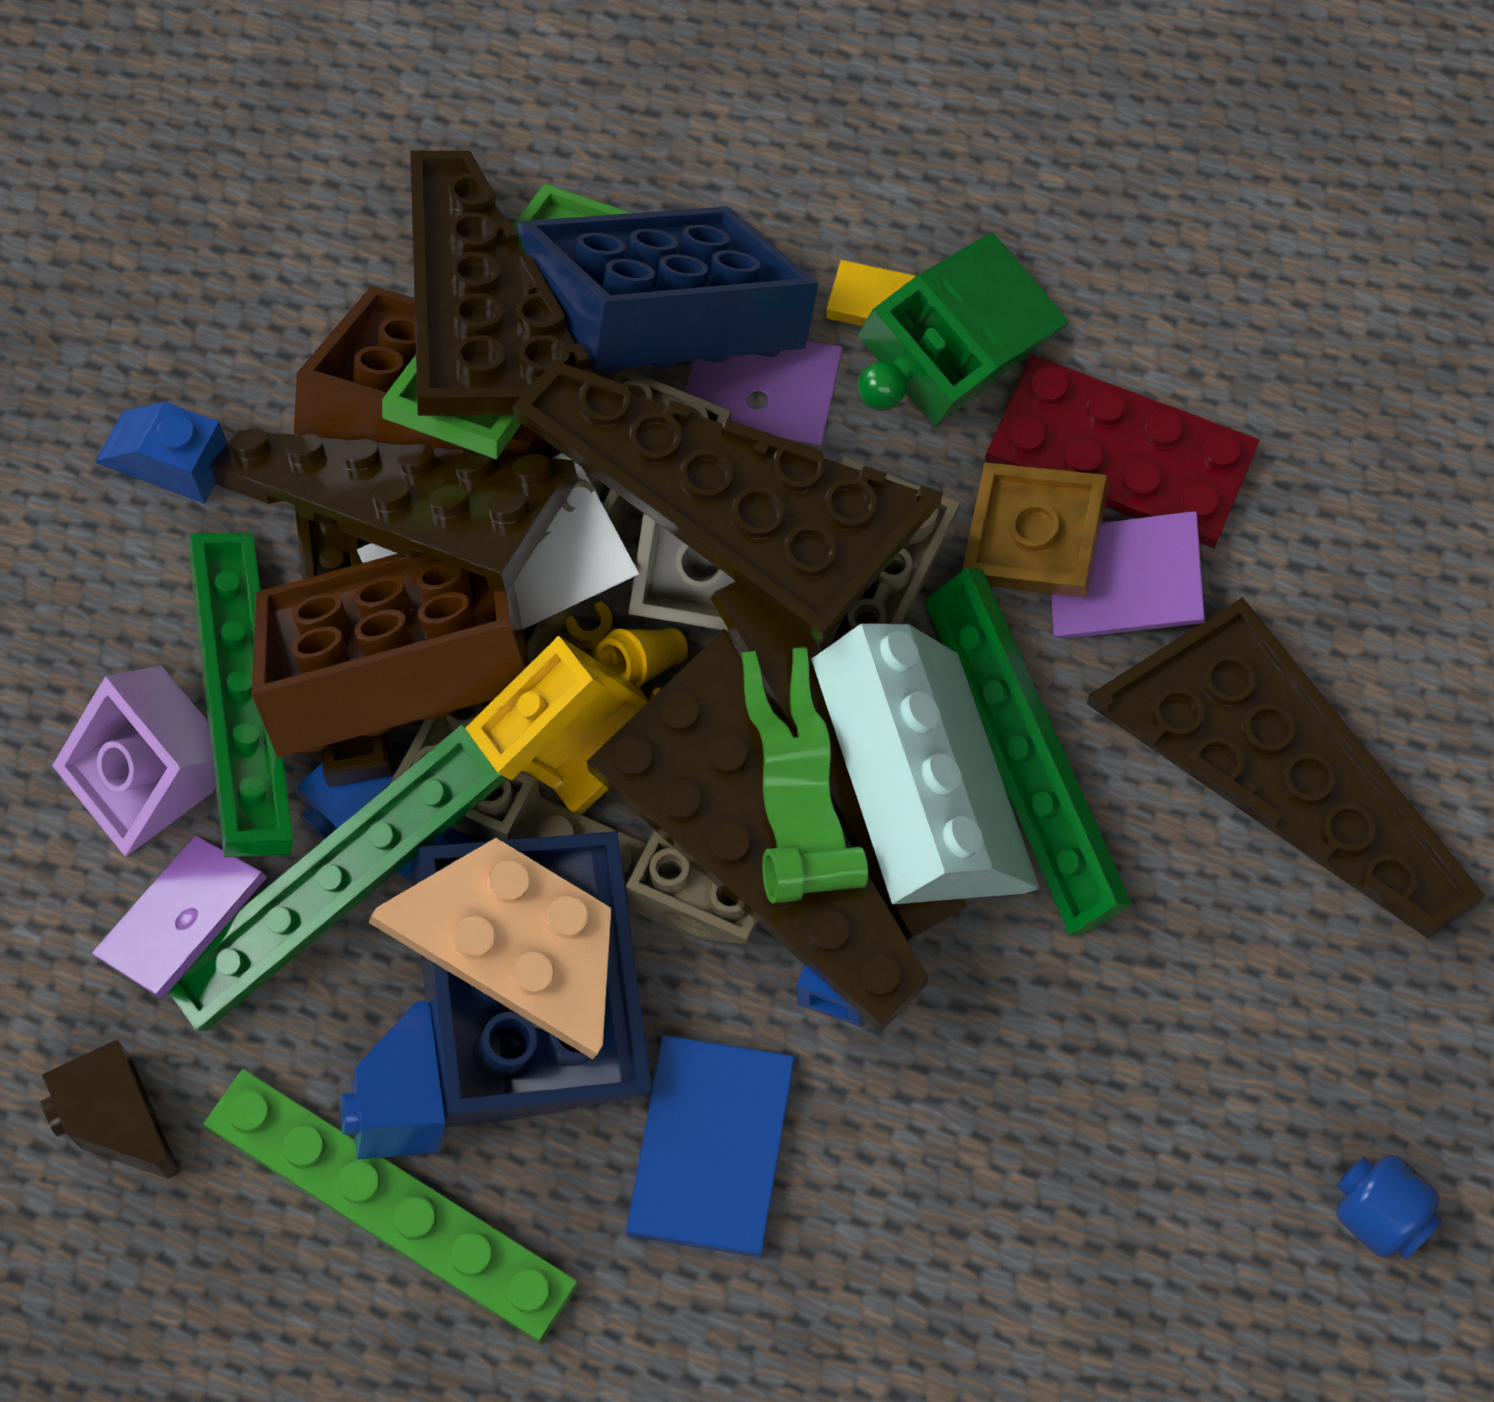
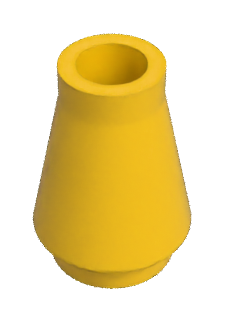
M676 628L663 630L616 629L609 632L605 639L597 645L594 659L639 688L670 667L684 662L687 657L688 646L684 635Z

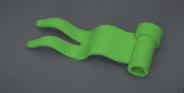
M806 647L793 648L790 710L797 727L798 737L793 738L788 726L773 713L767 701L756 652L748 651L741 654L746 707L749 718L759 730L763 743L764 805L777 844V848L765 850L762 864L765 892L772 904L799 901L804 893L864 888L868 881V865L865 852L861 847H845L842 828L832 805L829 786L830 740L826 724L815 711L811 699L809 662Z

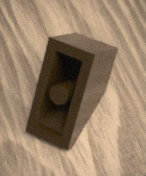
M118 1039L42 1074L50 1097L41 1100V1106L56 1137L66 1134L82 1150L165 1178H170L180 1173L132 1057Z

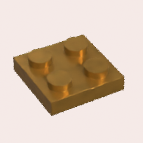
M984 463L962 571L966 567L983 569L990 587L1087 598L1109 489L1107 475Z

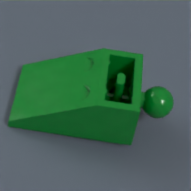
M992 231L918 274L872 309L858 337L879 362L868 365L861 372L857 382L858 395L869 408L877 411H886L896 407L906 393L936 428L1054 336L1070 321Z

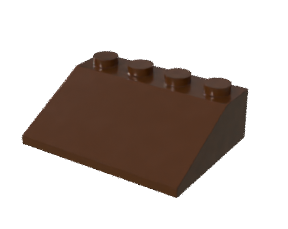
M370 286L297 372L294 434H315L322 438L345 440L370 439L378 443L400 445L426 444L433 448L469 450L382 418V399L416 355L414 298L376 286ZM521 423L501 454L522 456L540 454L549 458L553 446Z
M397 553L256 592L251 695L277 758L295 753H314L332 743L361 735L366 737L377 736L394 726L424 718L439 719L457 709L486 701L492 702L530 664L514 583L507 594L489 588L486 577L470 571L461 578L444 571L441 560L426 554L411 559Z

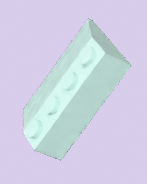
M860 624L813 657L811 660L892 904L1024 894L1039 889L958 653L909 624Z

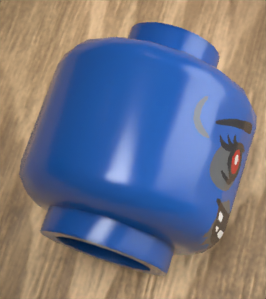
M1397 1155L1382 1157L1375 1164H1372L1363 1156L1336 1184V1187L1345 1194L1337 1206V1219L1378 1257H1390L1398 1253L1404 1259L1408 1258L1431 1236L1442 1221V1218L1435 1213L1440 1201L1436 1189Z

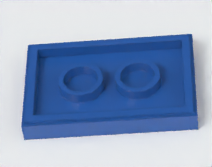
M662 1035L626 1227L627 1236L762 1258L794 1067V1056Z

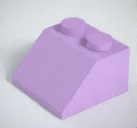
M162 666L105 676L52 765L125 857L209 796L216 788L209 723Z

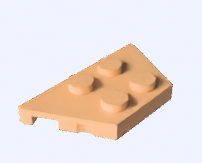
M494 838L378 906L371 915L369 923L591 1059L595 1058L603 1046L611 908L501 840Z

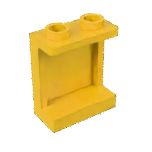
M558 636L465 729L497 773L513 780L523 771L553 788L570 811L582 815L608 790L605 785L588 771L587 760L620 730L648 700L637 686Z

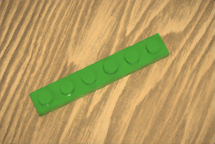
M244 1069L240 1071L203 1123L208 1131L540 1344L579 1286L575 1279L382 1157L357 1159L355 1140L353 1138L343 1135L342 1131Z

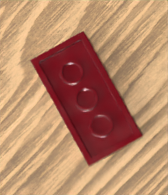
M1031 355L986 451L985 461L995 464L1107 475L1109 489L1105 507L1136 519L1196 511L1198 515L1199 542L1215 549L1254 458L1260 439Z

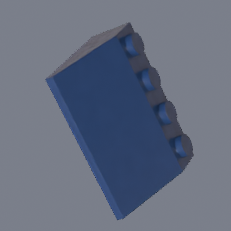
M728 206L519 221L518 234L526 253L532 257L565 314L567 330L575 344L581 343L590 358L589 367L594 371L618 373L624 367L643 365L668 368L675 366L677 362L701 359L710 362H723L728 360L729 356L749 354L773 357L780 354V351L806 348L819 283Z
M618 832L501 840L611 908L603 1046L595 1058L591 1059L421 955L425 999L430 1001L445 1115L444 1128L504 1122L650 1095L652 1088ZM489 841L419 847L411 867L413 886Z

